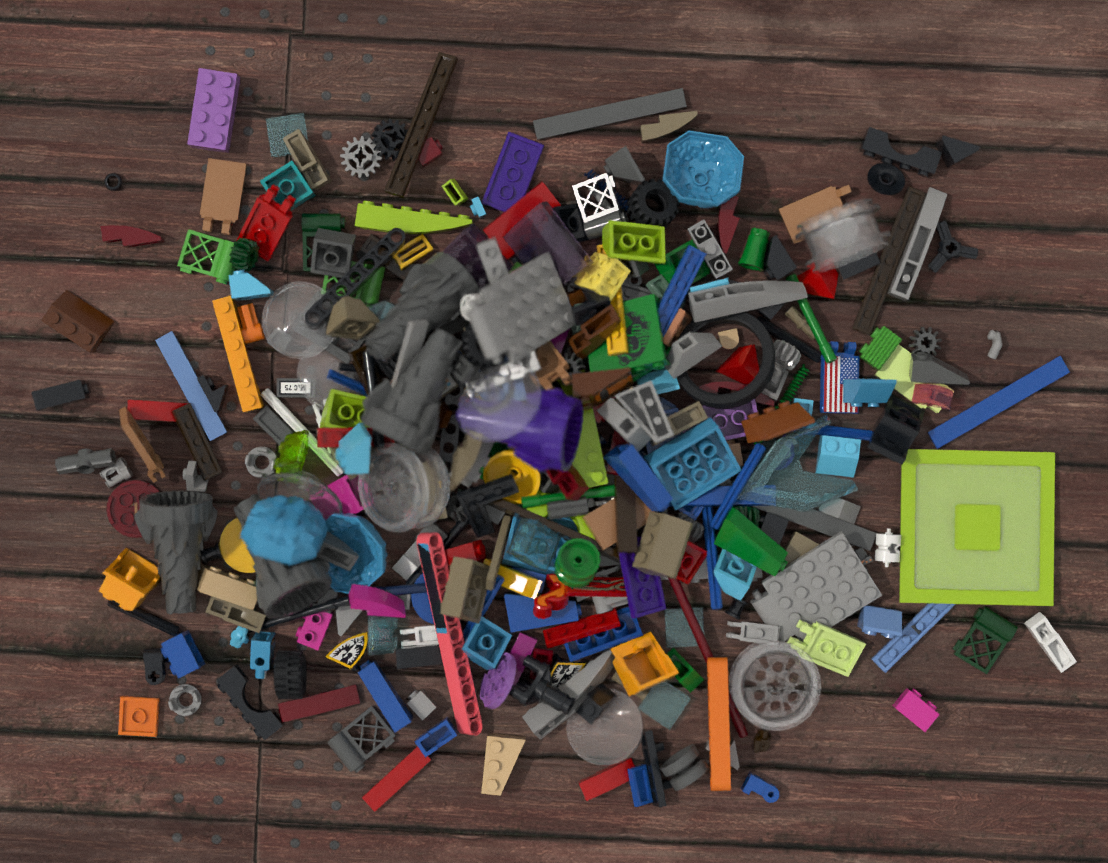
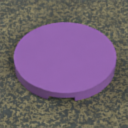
M503 652L495 669H491L487 674L484 673L480 686V699L483 700L484 706L487 708L495 709L499 707L511 690L516 674V660L512 654Z

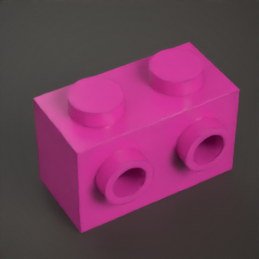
M323 611L303 617L305 619L303 627L299 626L295 635L298 637L297 642L319 650L334 613Z
M906 688L892 706L926 732L940 715L935 711L937 707L930 701L925 703L921 700L922 695L914 688L912 691Z

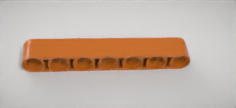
M707 657L711 791H731L727 657Z

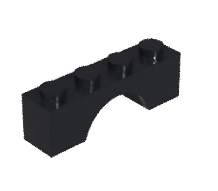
M872 127L866 130L859 150L863 152L865 157L872 159L874 157L880 158L881 162L892 165V163L900 165L899 168L905 171L912 169L917 171L919 176L926 178L935 174L942 152L923 146L917 153L912 155L900 154L891 147L888 133Z
M236 664L216 680L219 683L217 686L223 694H228L231 698L229 701L232 706L240 709L243 713L241 716L245 722L253 725L255 728L253 729L254 733L260 739L266 740L285 723L281 721L280 716L274 709L259 710L249 704L245 696V687L249 678Z

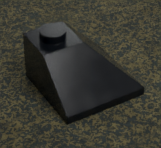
M578 203L552 208L545 228L549 250L589 241L584 230V221Z

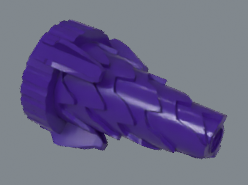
M548 389L527 393L525 403L514 400H507V402L492 400V402L464 398V402L460 404L456 411L455 418L461 428L483 433V436H487L491 440L506 443L507 447L515 448L514 456L538 471L544 472L549 468L567 471L571 467L579 447L583 424V405L580 399L565 396L561 389Z

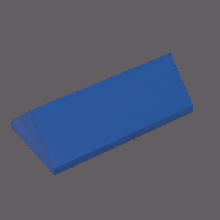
M629 606L617 610L621 624L620 627L565 643L570 662L643 636L637 618H631Z

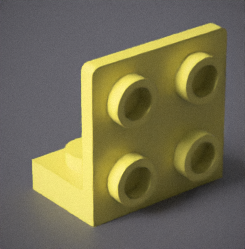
M594 252L589 257L583 270L578 274L574 284L593 290L596 294L609 296L611 302L630 273V270L618 259L609 258L607 255Z

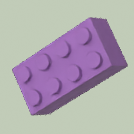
M199 68L187 145L191 148L229 153L240 84L238 74Z
M755 399L745 405L731 409H716L702 406L707 417H711L718 425L725 440L746 436L741 421L748 419L747 415L758 412ZM696 425L684 430L683 433L695 427Z

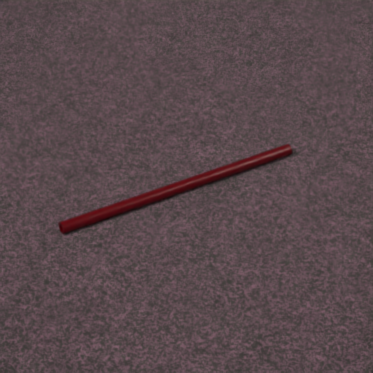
M668 578L707 664V657L714 656L681 582L678 579ZM729 692L730 718L739 738L746 737L748 732Z

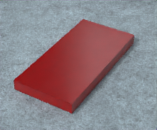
M541 181L487 225L483 231L488 238L496 237L502 255L508 260L546 228L552 208L561 206V204Z

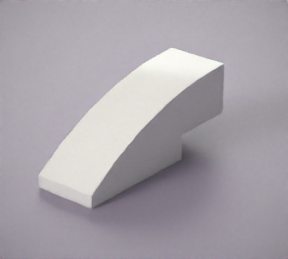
M1038 612L1024 623L1061 673L1077 662L1060 635L1053 629L1048 619L1042 613Z

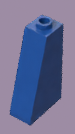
M632 444L616 445L603 457L651 511L662 512L669 507V502L673 498Z
M504 593L511 633L579 621L578 616L582 615L580 604H576L575 600L569 599L568 605L564 609L552 610V615L549 618L539 619L533 614V598L516 593Z
M368 660L360 665L359 676L396 733L412 721L413 715L376 660L373 662Z

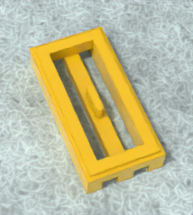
M421 234L406 243L392 258L395 259L399 268L403 270L432 252L433 247L424 234ZM421 240L424 242L419 246L415 247L414 249H412L411 251L407 252L406 254L402 255L401 257H398V254L407 250L408 248L420 242ZM427 246V249L402 263L403 260Z

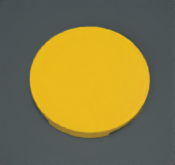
M238 518L227 524L221 534L220 551L225 562L231 568L243 573H254L253 565L255 563L246 548L247 545L240 537L242 528Z

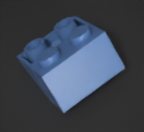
M866 605L860 609L857 627L861 628L865 634L876 636V633L879 632L884 637L895 639L896 636L902 635V612L895 609Z

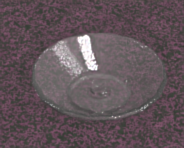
M513 363L501 364L479 373L466 386L459 400L458 419L462 429L472 438L486 442L504 440L520 432L533 419L541 402L542 388L536 374L526 366Z
M291 471L276 473L262 478L257 485L258 497L261 500L278 495L304 498L305 501L310 502L322 513L325 521L334 513H343L342 502L335 492L320 478L309 472Z

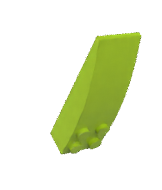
M558 380L566 395L574 398L573 386L561 384L562 380ZM593 408L583 410L581 438L572 463L589 488L608 484Z

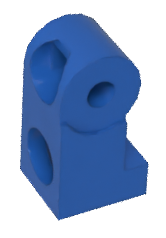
M751 772L748 773L740 788L742 792L748 795L751 791H754L769 803H774L779 798V791L776 786Z

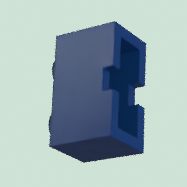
M446 717L417 737L415 743L426 758L442 745L458 735V731L449 718Z

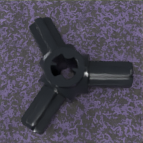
M946 221L937 223L936 228L941 242H939L938 254L928 264V268L932 272L937 273L946 261L950 262L953 258L964 257L974 260L977 258V248L963 246L961 242L956 241L955 237L952 238ZM952 245L953 251L948 253L949 250H946V247Z

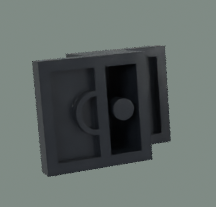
M891 394L884 411L873 427L868 448L888 457L894 462L903 464L909 447L920 431L925 410Z

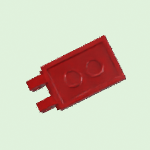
M274 184L271 186V189L267 190L266 194L257 197L236 240L246 238L257 242L259 256L267 262L271 260L293 217V212L290 209L296 201V198L291 195L283 201L282 205L274 201L280 189Z

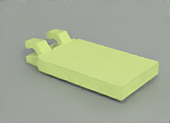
M898 345L883 367L875 373V376L879 379L897 380L894 390L919 408L926 409L928 407L935 413H939L943 406L933 400L934 396L939 391L947 398H950L954 391L941 383L911 382L909 369L912 353Z
M800 619L796 627L801 632L806 633V637L803 642L792 636L787 641L791 648L797 650L801 658L847 677L850 675L866 645L860 639L819 622H813L810 625Z

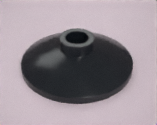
M885 163L876 164L870 168L867 174L869 185L880 194L895 195L904 188L905 177L893 165Z

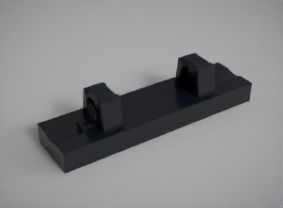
M639 730L653 797V806L659 808L667 806L664 790L672 788V785L669 783L670 780L661 779L656 753L665 750L664 743L654 742L652 730Z

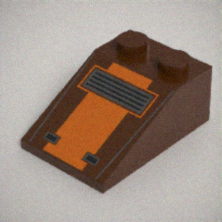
M630 368L572 374L573 397L582 401L583 410H590L593 407L599 406L610 397L612 398L634 384Z

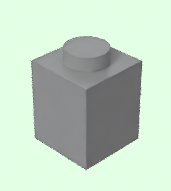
M415 689L408 696L410 699L407 702L408 706L422 721L437 708V704L423 689L419 692Z

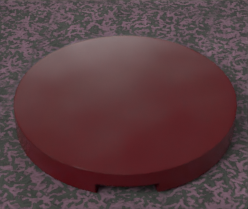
M131 480L120 484L111 493L107 502L106 511L110 524L124 536L132 538L142 537L134 518L135 506L131 505L137 503L139 511V500L141 497L160 491L152 484L141 480Z

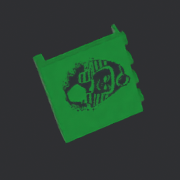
M655 294L623 301L629 353L610 357L608 355L607 340H605L588 355L590 372L630 368L632 374H644L646 370H660L664 366L670 365L665 355L658 310L660 298Z

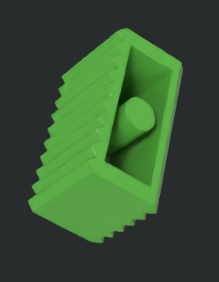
M881 326L880 329L877 327L871 334L873 339L869 344L865 343L859 351L861 353L859 358L877 371L883 367L902 341V338L885 326Z

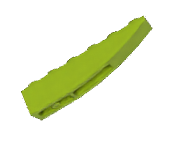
M363 201V204L358 203L355 220L356 228L389 232L393 228H400L405 234L438 233L473 226V220L469 219L470 216L458 215L457 218L450 217V213L439 212V215L431 214V210L420 209V212L412 211L413 208L401 206V209L393 208L394 205L382 203V207L374 206V202Z

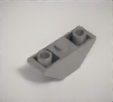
M705 220L687 229L697 249L706 253L704 261L715 279L733 270Z
M689 332L673 343L667 357L670 365L664 367L672 378L675 379L721 348L722 345L712 333Z
M611 397L597 410L628 444H632L638 452L651 440L639 423Z

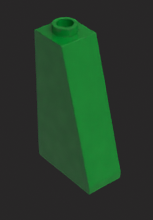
M732 507L714 544L776 577L778 571L783 572L788 563L785 560L788 552L742 513Z

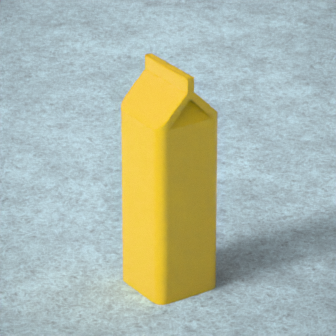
M485 559L483 564L490 566L492 559ZM502 563L500 564L498 574L504 578L502 587L533 599L537 597L542 581Z

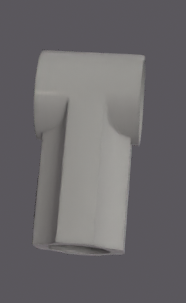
M592 596L597 614L613 610L615 607L628 604L627 597Z

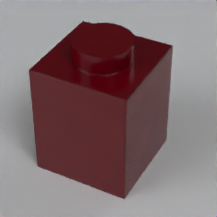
M430 137L426 140L419 157V162L423 168L443 155L441 152L443 147L438 139L434 141Z

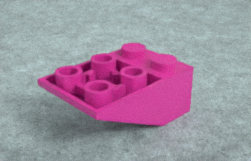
M364 474L352 480L345 475L309 495L316 509L322 513L325 521L334 513L357 514L378 502Z

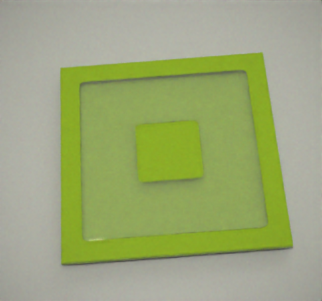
M908 449L906 460L901 464L899 603L1054 606L1055 452Z

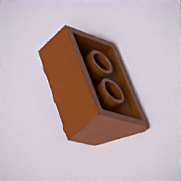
M789 401L779 403V407L776 409L774 406L763 409L764 413L759 414V412L747 415L748 419L742 420L741 423L747 442L752 443L769 440L815 423V420L798 402L790 404Z

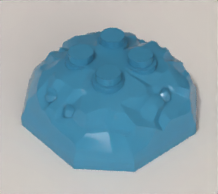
M689 130L667 145L663 182L670 189L671 194L681 203L700 208L717 207L722 203H726L740 192L744 156L727 136Z
M278 495L276 497H268L256 503L247 517L240 537L253 555L293 565L316 558L328 528L322 513L310 502L305 501L304 498Z
M334 513L325 521L328 532L342 540L359 555L350 571L329 562L330 587L335 592L349 594L352 584L370 586L385 573L388 555L386 543L380 533L367 519L362 516H356L353 513Z

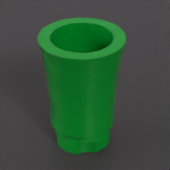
M758 228L751 229L743 254L738 262L739 266L753 271H764L769 232Z

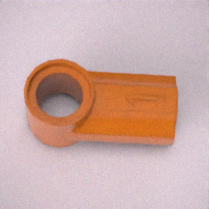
M251 303L237 307L245 343L249 344L265 339L254 304Z

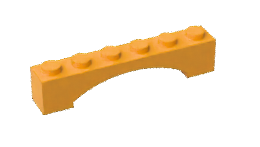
M231 296L213 300V306L242 411L247 413L264 408L260 389L258 388L242 335L236 302Z

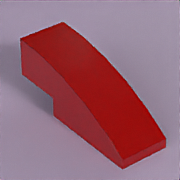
M128 400L127 409L133 418L137 420L176 422L172 411L189 403Z
M632 758L623 760L578 781L585 800L593 799L628 782L627 769L635 767Z

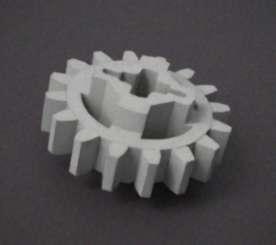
M361 136L360 141H358L356 137H353V143L347 141L348 148L342 147L345 154H341L340 157L345 159V161L341 162L342 166L347 165L345 171H352V177L358 174L359 179H362V175L365 174L369 178V172L376 174L374 168L381 167L377 163L382 161V157L378 156L380 151L373 150L376 144H371V138L365 141L364 137ZM358 146L357 150L351 152L354 147ZM366 146L371 148L374 154L367 153ZM363 152V155L366 157V159H362V162L360 164V161L357 157H359ZM349 161L355 162L357 169L353 168ZM368 163H372L369 168L365 169Z

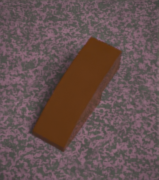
M612 304L580 326L582 330L568 339L575 354L581 359H584L598 348L620 323L621 319Z

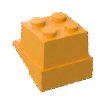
M126 547L104 570L103 574L106 575V578L99 592L107 600H114L119 603L122 609L133 611L144 602L149 592L156 588L161 581V577L158 574V566Z
M651 632L610 649L615 656L612 663L629 697L667 681L679 673Z

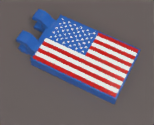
M828 342L837 360L826 364L823 355H821L820 413L858 414V407H851V403H843V380L859 379V356H854L856 342H844V353L837 352L839 348L838 342Z

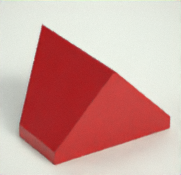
M830 258L797 276L799 282H803L807 294L831 299L835 298L839 274Z
M755 344L738 347L716 372L748 385L759 372Z

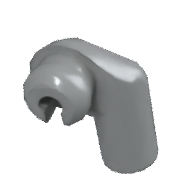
M990 330L987 337L989 340H992V346L987 356L996 359L1002 348L1001 333Z

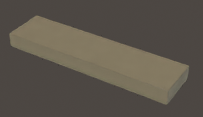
M507 515L503 516L486 579V589L491 591L494 590L511 526V518Z

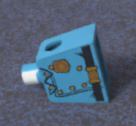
M256 632L251 640L250 669H255V678H267V670H270L273 664L276 632Z

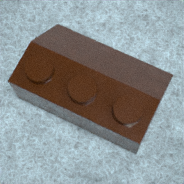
M68 290L50 306L41 320L89 353L96 352L115 323L114 320Z

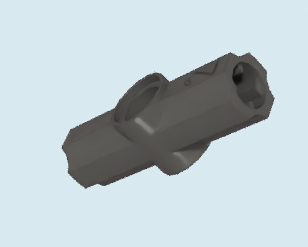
M113 448L98 451L81 449L78 451V454L58 457L55 460V465L59 474L77 471L82 474H90L94 472L95 468L113 466L116 464L117 458Z

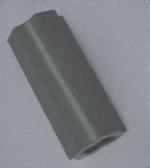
M580 497L578 501L565 499L547 502L549 520L588 514L586 497Z

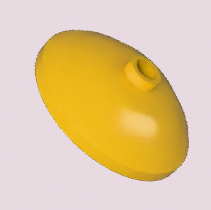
M514 450L500 451L490 458L484 468V483L513 474L519 492L501 499L513 504H521V497L536 495L541 483L540 471L514 456Z

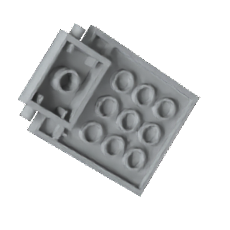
M549 252L539 255L480 289L479 291L484 302L478 304L476 299L470 300L469 305L471 309L466 311L485 358H492L494 364L502 361L500 354L506 352L509 362H515L576 325L573 320L571 304Z
M840 531L786 565L783 572L779 570L776 577L770 575L762 580L766 591L760 593L758 589L753 590L751 593L754 598L750 602L764 624L781 626L779 643L784 642L787 646L789 645L787 641L790 636L796 635L803 642L807 635L796 627L799 619L810 625L813 622H819L832 627L876 600L882 594L846 537Z

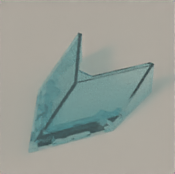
M824 415L816 419L815 423L801 427L775 441L748 479L737 499L805 512L857 491V486L853 480L803 471L799 459L820 429L832 424L829 417Z

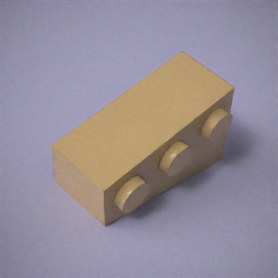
M201 564L196 587L199 592L251 610L254 609L257 602L255 580L249 578L243 580L235 573H225L220 568Z
M488 733L481 794L501 796L526 737Z

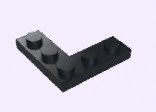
M513 474L457 493L476 538L495 532L484 504L519 492Z

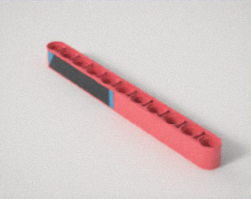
M436 532L420 533L416 540L457 729L460 734L476 736L481 733L483 725L468 656L462 651L465 642L460 619L440 614L441 603L446 591L445 585L450 574L442 537Z

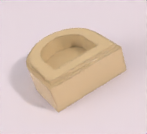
M737 328L718 332L719 342L723 348L733 349L738 345L739 336Z

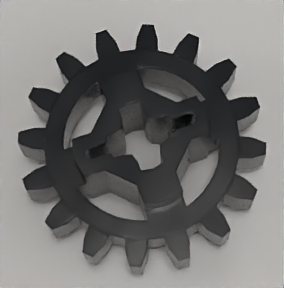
M388 119L387 122L382 120L379 125L377 124L374 128L375 131L371 134L374 137L371 143L376 144L373 149L374 151H380L378 156L384 154L385 160H388L390 157H392L393 161L397 159L400 150L394 151V149L402 147L408 129H404L405 123L399 125V120L392 123V120Z

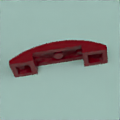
M723 381L699 386V388L706 392L717 394L718 388L739 391L747 385ZM763 393L755 398L756 403L774 406V401Z

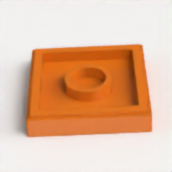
M120 696L118 735L157 737L160 698Z

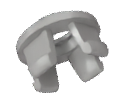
M256 447L245 458L247 470L252 476L257 478L271 476L278 464L276 454L267 447ZM264 455L269 459V465L266 469H259L256 466L255 461L258 456Z
M179 685L170 694L169 708L171 711L184 717L192 715L201 705V694L193 685ZM187 692L192 695L193 702L190 706H183L180 703L179 697L182 693Z

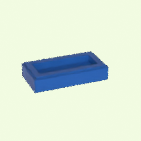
M646 764L628 768L634 807L652 803L653 797Z

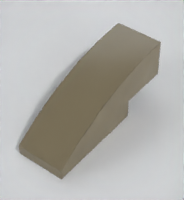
M697 111L659 115V123L641 125L642 143L655 141L679 131L697 117Z
M300 129L282 138L312 190L316 191L332 182Z
M700 401L668 416L667 419L675 436L708 419ZM652 439L650 440L652 447L663 442L655 443Z
M468 430L463 437L462 448L458 447L453 455L449 490L454 491L472 468L481 448L483 433Z
M211 596L205 611L208 614L222 618L224 621L260 633L266 617L265 614L255 609L251 610Z

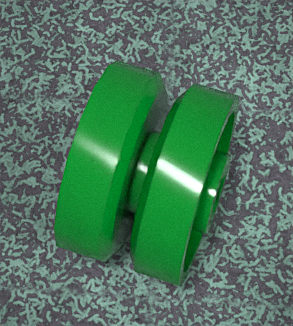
M581 538L565 542L560 547L554 564L558 580L572 588H582L588 585L594 579L598 570L600 553L590 541Z

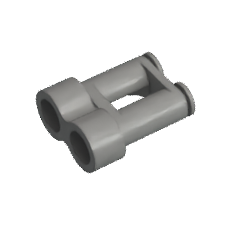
M123 457L118 458L113 466H109L99 472L101 477L105 478L108 488L124 479L128 480L133 477V473ZM117 471L118 475L109 479L108 476Z

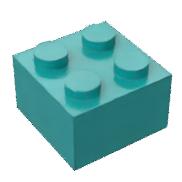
M293 160L260 180L266 192L269 188L271 189L273 184L280 188L277 196L274 198V201L280 205L289 195L296 198L290 211L315 196Z

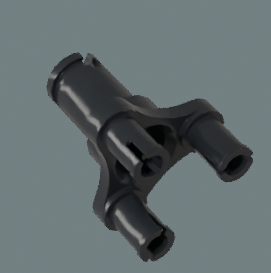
M527 655L522 665L536 672L537 677L533 683L521 677L519 679L520 683L513 684L508 695L517 699L523 706L535 702L539 704L543 702L559 712L562 711L564 715L568 714L575 703V698H571L567 693L552 686L550 665L548 663H542Z

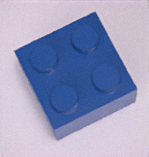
M189 630L161 643V652L165 658L169 659L171 663L170 669L173 675H177L178 678L205 664Z

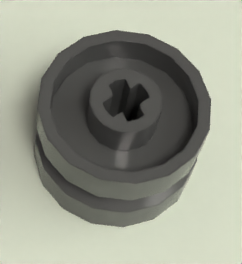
M694 744L681 749L660 766V770L666 777L672 776L669 783L675 791L681 790L696 781L710 767L704 758H698L700 752Z

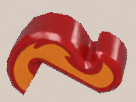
M554 573L547 574L546 586L550 591L534 599L533 614L539 619L549 618L552 615V610L564 609L569 602V596H566L564 584L558 580Z

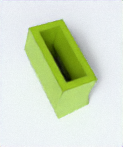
M455 178L442 185V188L455 206H459L468 200V197ZM452 185L461 199L457 200L449 186Z

